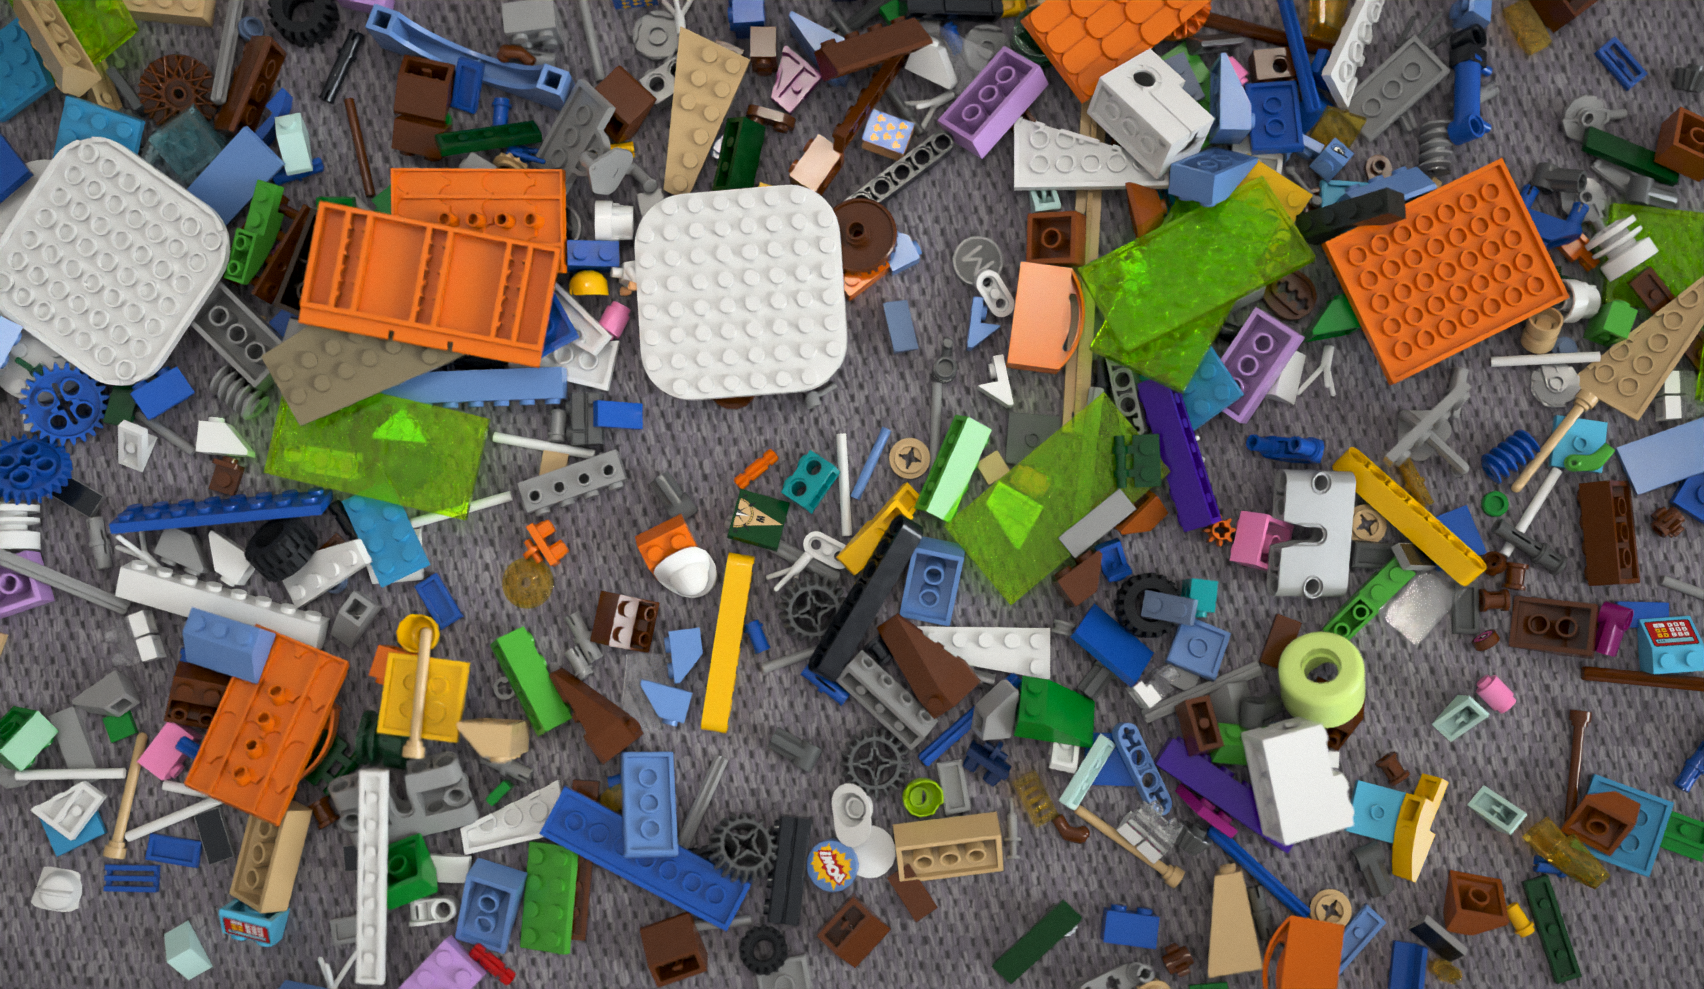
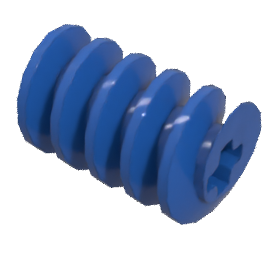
M1519 429L1514 432L1513 436H1508L1505 442H1500L1497 448L1490 449L1489 454L1482 455L1481 465L1484 472L1495 483L1500 484L1502 483L1500 474L1505 478L1510 477L1508 468L1513 472H1517L1516 462L1521 466H1525L1526 460L1524 456L1529 460H1533L1534 454L1532 450L1539 453L1541 452L1540 447L1528 432Z

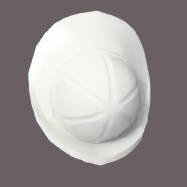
M693 546L667 556L656 566L654 575L663 586L683 597L697 598L707 595L715 586L717 570L711 556L705 550Z

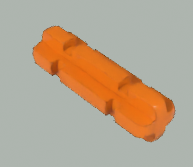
M772 449L767 450L762 458L759 457L744 470L743 474L740 473L734 478L735 484L740 489L746 488L751 480L754 481L768 469L769 465L772 466L778 461L777 454Z

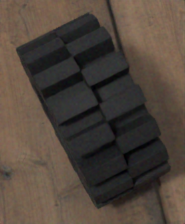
M766 925L752 927L753 929L751 931L748 930L745 933L746 936L742 937L740 941L739 952L742 962L749 971L760 976L762 974L768 976L772 972H778V969L784 966V961L788 957L786 940L775 927H768ZM767 940L773 944V955L767 960H759L754 955V947L759 941Z

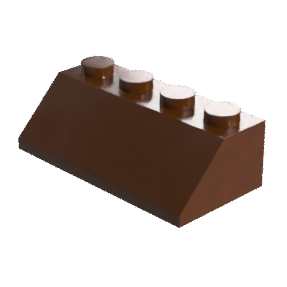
M905 16L890 20L891 25L883 27L882 23L868 27V33L862 35L855 31L844 35L845 40L837 43L835 38L820 43L821 48L816 50L814 54L823 81L826 82L914 53L932 44V38L915 17L906 20Z
M252 35L250 41L245 44L241 63L235 68L233 73L234 80L228 90L227 101L214 119L215 126L213 129L222 136L233 139L245 126H248L255 133L287 56V53L272 37Z
M1606 480L1579 483L1577 500L1581 505L1582 514L1579 518V524L1584 534L1582 551L1586 556L1587 566L1584 569V575L1588 585L1603 586L1640 583L1629 481Z

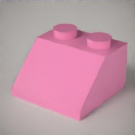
M1241 511L1236 524L1237 530L1234 543L1231 546L1229 561L1267 571L1269 545L1291 540L1294 525L1272 518L1268 514Z

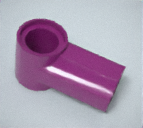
M1608 601L1603 603L1598 615L1600 625L1596 635V652L1613 657L1617 656L1624 631H1627L1631 625L1634 615L1633 609Z

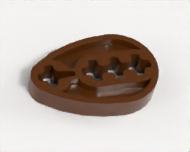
M1260 259L1253 264L1257 272H1259L1257 266L1260 268L1266 266L1268 268L1266 273L1269 277L1266 275L1261 276L1266 286L1261 300L1277 318L1284 321H1297L1312 311L1316 304L1317 293L1314 284L1307 276L1299 270L1278 261ZM1276 283L1279 285L1285 283L1287 285L1285 290L1288 293L1294 291L1297 301L1305 300L1304 307L1306 310L1303 308L1297 310V302L1294 300L1288 302L1286 300L1288 295L1285 292L1279 294L1276 291L1278 289Z

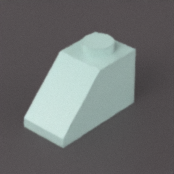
M301 113L275 117L276 136L282 159L285 163L284 167L287 176L313 171L309 133Z

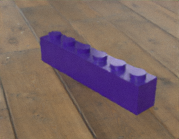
M1175 372L1163 374L1138 383V397L1146 411L1147 425L1151 428L1153 434H1159L1161 469L1170 486V498L1175 502L1178 511V523L1183 527L1184 532L1222 521Z
M1179 736L1176 739L1168 737L1153 760L1156 766L1200 796L1208 799L1219 809L1281 851L1289 853L1294 843L1283 845L1263 835L1251 784L1244 780L1240 784L1233 779L1235 775L1233 772L1222 765L1218 769L1211 764V757L1206 754L1189 757L1183 738Z

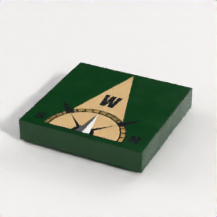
M740 489L727 538L777 552L790 503Z

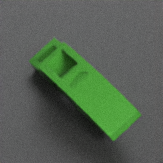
M257 179L244 229H236L229 262L223 278L247 285L256 275L267 258L281 227L284 214L279 213L278 209L284 187Z
M1394 556L1377 573L1374 572L1336 611L1322 630L1350 640L1379 613L1378 610L1416 573L1412 570H1402L1397 558Z

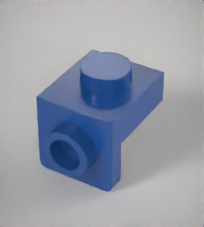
M1118 538L1093 546L1095 551L1100 550L1102 553L1100 569L1108 582L1121 581L1133 573L1131 567L1127 564L1121 541Z

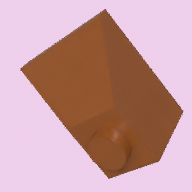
M1127 182L1125 187L1128 211L1137 244L1142 253L1147 250L1164 226L1163 214H1167L1165 199H1159L1156 189Z
M1126 477L1127 488H1116L1115 482L1089 508L1092 511L1115 491L1121 489L1136 508L1135 511L1113 527L1122 535L1151 531L1168 514V511L1156 494L1146 487L1134 488L1132 477Z
M1616 791L1588 794L1584 796L1568 817L1560 831L1611 856L1636 825L1641 804Z
M1450 870L1443 909L1446 931L1473 936L1508 925L1509 917L1502 880Z

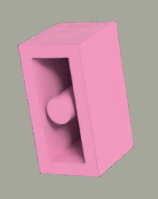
M167 722L137 762L160 780L176 778L183 771L185 766L182 763L188 757L176 750L177 742L181 737L186 736L198 743L203 736L187 725Z

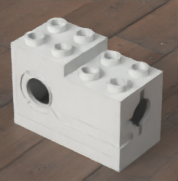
M1151 49L1144 51L1101 76L1087 110V114L1156 179L1170 171L1171 163L1199 153L1215 119L1182 89L1185 80Z
M1295 717L1270 724L1269 727H1259L1241 732L1263 835L1283 845H1289L1354 826L1352 818L1354 816V809L1347 794L1349 789L1348 781L1343 773L1332 770L1333 759L1328 752L1326 744L1328 735L1322 724L1302 717Z

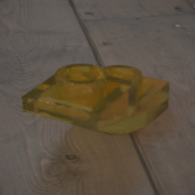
M1519 0L1503 9L1502 16L1516 32L1515 39L1528 56L1552 44V40L1543 22L1528 0Z

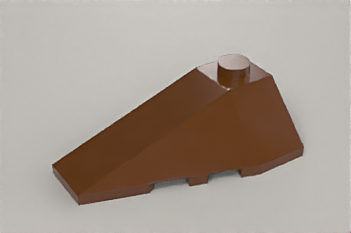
M560 668L549 675L562 700L572 706L574 722L582 724L586 731L583 738L602 764L617 756L644 734L640 723L635 718L564 668Z

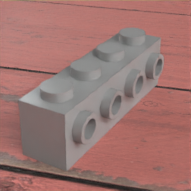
M615 449L517 484L527 513H535V516L538 517L550 513V508L559 505L560 508L575 504L574 499L584 496V499L587 500L599 496L598 491L608 488L609 491L624 487L623 482L628 481L619 452Z
M863 650L856 655L844 668L838 679H836L845 690L911 751L928 735L938 722L937 719H933L929 712Z

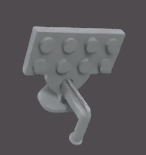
M578 79L535 156L544 159L546 163L532 162L531 166L534 169L565 170L566 195L577 176L588 177L590 189L594 193L602 195L614 192L625 174L632 175L643 185L644 191L648 193L655 191L657 188L656 180L652 179L636 163L632 162L633 155L629 150L619 147L611 149L609 138L604 129L616 108L586 80Z
M1463 380L1433 410H1401L1398 414V444L1385 455L1382 462L1389 468L1394 464L1399 467L1408 457L1414 461H1424L1436 451L1451 465L1452 475L1455 477L1465 475L1469 471V465L1445 441L1451 435V425L1447 421L1451 415L1448 412L1452 408L1457 411L1470 398V395L1467 393L1471 386Z

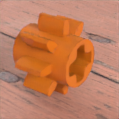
M1232 519L1222 520L1208 525L1207 529H1203L1202 532L1207 533L1209 536L1206 542L1209 543L1216 540L1217 547L1222 546V540L1232 542L1231 532L1236 531L1229 524ZM1214 528H1224V533L1219 535V533H1215Z

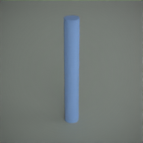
M885 427L881 428L850 497L860 500L891 430Z

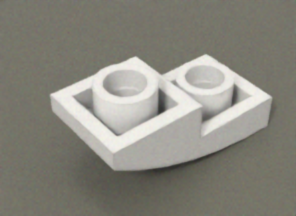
M430 853L436 868L437 882L465 883L466 875L471 869L472 856L454 853L444 855Z

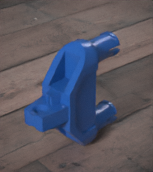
M1526 184L1522 187L1520 195L1547 250L1569 244L1580 238L1583 232L1581 225L1589 211L1588 205L1584 203L1580 212H1578L1581 202H1574L1567 219L1562 220L1531 209L1539 190L1533 186L1528 195L1531 185Z
M1252 434L1246 441V446L1249 450L1260 452L1263 457L1289 463H1321L1324 451V441L1314 437L1301 438L1293 436L1287 438L1267 436L1264 438Z

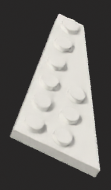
M1021 116L1014 123V191L1126 189L1125 183L1133 182L1152 189L1169 188V172L1156 179L1121 146L1115 144L1113 146L1100 142L1098 139L1065 129L1058 130L1045 126V123L1025 120Z

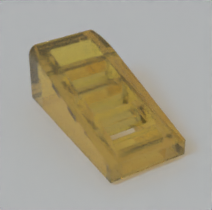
M1034 769L1011 781L1036 828L1059 816ZM1034 780L1036 783L1034 786L1025 791L1022 790V786ZM1039 789L1040 794L1027 800V795ZM1044 798L1045 803L1032 809L1031 805ZM1049 807L1051 812L1037 819L1035 814Z

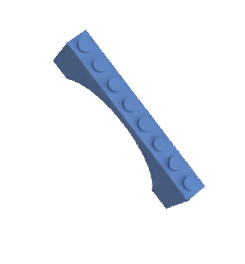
M375 3L365 26L383 49L403 56L407 54L453 64L455 69L457 68L458 58L461 56L485 64L482 84L559 111L562 110L575 86L568 71L545 63L537 66L511 62L502 63L496 58L475 52L442 38L411 21L400 12Z

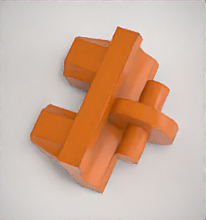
M547 519L538 524L531 523L526 526L537 545L535 546L531 539L524 542L528 549L523 554L525 560L533 557L535 562L539 564L543 561L539 553L542 552L550 566L555 567L560 564L559 560L569 552V549L563 540H559L551 546L548 544L545 538L556 532L552 522Z

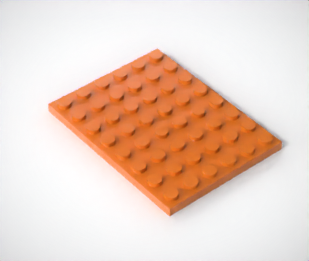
M1503 158L1406 203L1405 220L1384 226H1358L1321 244L1389 385L1402 381L1570 298Z

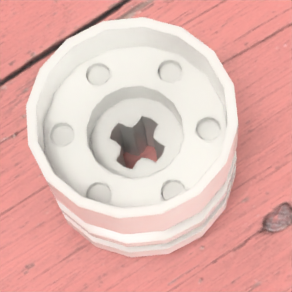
M1634 215L1616 220L1596 233L1589 243L1585 245L1587 251L1598 245L1602 249L1592 256L1594 260L1605 255L1607 256L1608 260L1600 269L1609 282L1633 269L1659 251L1650 237L1639 241L1635 240L1634 237L1643 229L1641 225L1631 231L1628 230L1627 226L1637 220Z
M9 501L8 503L0 502L1 549L9 552L41 550L40 532L28 530L29 525L40 523V518L28 517V514L40 513V505H27V503L22 501L19 505H15V501Z

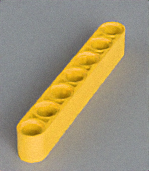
M1350 447L1332 464L1333 471L1353 472L1356 478V493L1460 585L1468 586L1486 570V564L1480 556L1361 451Z
M730 552L728 554L701 730L727 733L728 731L727 724L731 713V699L735 687L736 668L739 662L740 642L743 637L744 617L747 611L748 591L751 586L752 566L755 556Z

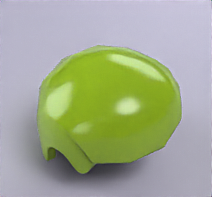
M919 777L913 779L903 791V805L911 815L920 818L934 815L939 806L944 802L943 790L935 781L929 778ZM924 791L926 794V799L922 803V794Z

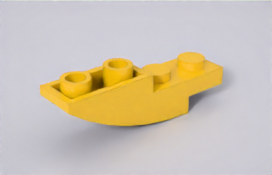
M908 482L902 484L875 517L865 523L836 557L853 576L865 567L891 521L897 515L902 514L911 520L913 519L912 515L917 510L914 506L919 494Z
M1422 773L1414 794L1406 793L1396 823L1392 848V874L1416 883L1435 837V834L1429 831L1449 783L1443 778Z

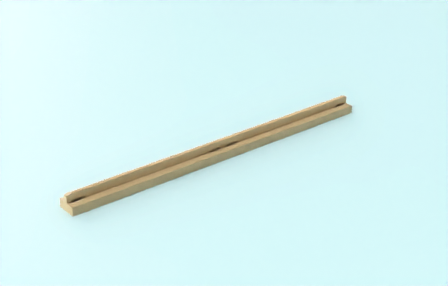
M1091 97L1083 104L1081 103L1079 134L1105 143V130L1087 114ZM1076 190L1074 211L1086 214L1085 267L1072 268L1083 292L1085 321L1080 341L1073 355L1065 364L1061 433L1083 434L1088 391L1091 387L1096 282L1091 260L1098 258L1102 190ZM1073 294L1069 296L1071 324L1067 335L1066 351L1070 350L1078 327V303L1076 296ZM1072 413H1074L1073 428H1071V427H1072Z

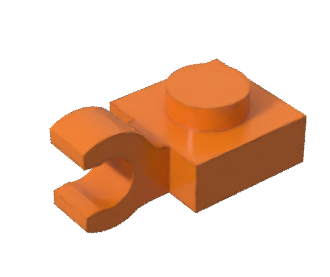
M1583 233L1579 239L1556 247L1570 263L1578 259L1579 264L1587 272L1600 263V260H1594L1592 258L1594 254L1585 248V245L1590 240Z

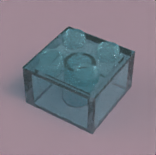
M191 104L158 127L148 137V141L182 181L214 160L227 146L226 142L213 129L212 125L194 104Z

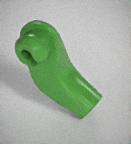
M1604 443L1597 451L1590 455H1568L1564 459V466L1572 472L1598 470L1613 455L1615 450L1607 443Z

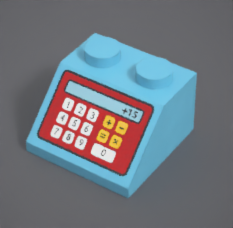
M1690 616L1638 619V654L1641 671L1651 674L1704 671V644Z
M235 898L220 908L219 918L222 932L230 934L231 938L236 940L250 939L257 941L256 943L260 946H274L283 937L290 908L287 911L259 913Z

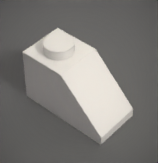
M931 37L932 44L910 54L905 69L950 90L957 86V77L946 48L939 45V40Z
M209 417L208 421H199L196 452L255 458L253 449L233 425L224 423V418Z
M211 530L208 536L215 571L222 575L220 579L232 587L235 584L244 586L255 570L245 559V548L221 532Z

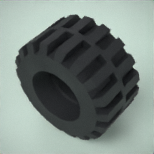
M268 0V5L271 8L267 9L271 17L272 25L293 45L296 43L301 48H304L305 44L309 48H314L315 42L322 45L325 43L323 38L327 37L330 40L333 36L330 33L331 29L336 31L338 28L334 21H339V14L336 12L339 10L334 0ZM305 2L315 3L314 12L309 19L303 22L292 21V14L298 5Z
M299 517L272 519L253 535L245 548L244 556L267 581H282L295 574L310 560L318 546V537Z
M1143 573L1130 577L1129 580L1125 581L1121 589L1117 590V599L1114 600V606H1116V611L1114 612L1115 616H1118L1120 620L1118 621L1119 624L1124 626L1126 631L1137 637L1155 638L1171 632L1172 628L1177 626L1178 623L1160 619L1152 621L1141 619L1135 610V599L1144 590H1152L1175 596L1181 595L1180 590L1174 587L1176 584L1172 580L1169 581L1166 579V576L1157 575V573Z

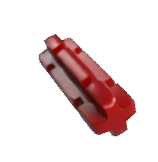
M477 943L469 952V956L475 961H481L479 964L493 976H499V981L504 985H509L515 978L516 973L509 967L508 969L505 968V963L490 951L487 953L485 951L486 948L482 944Z

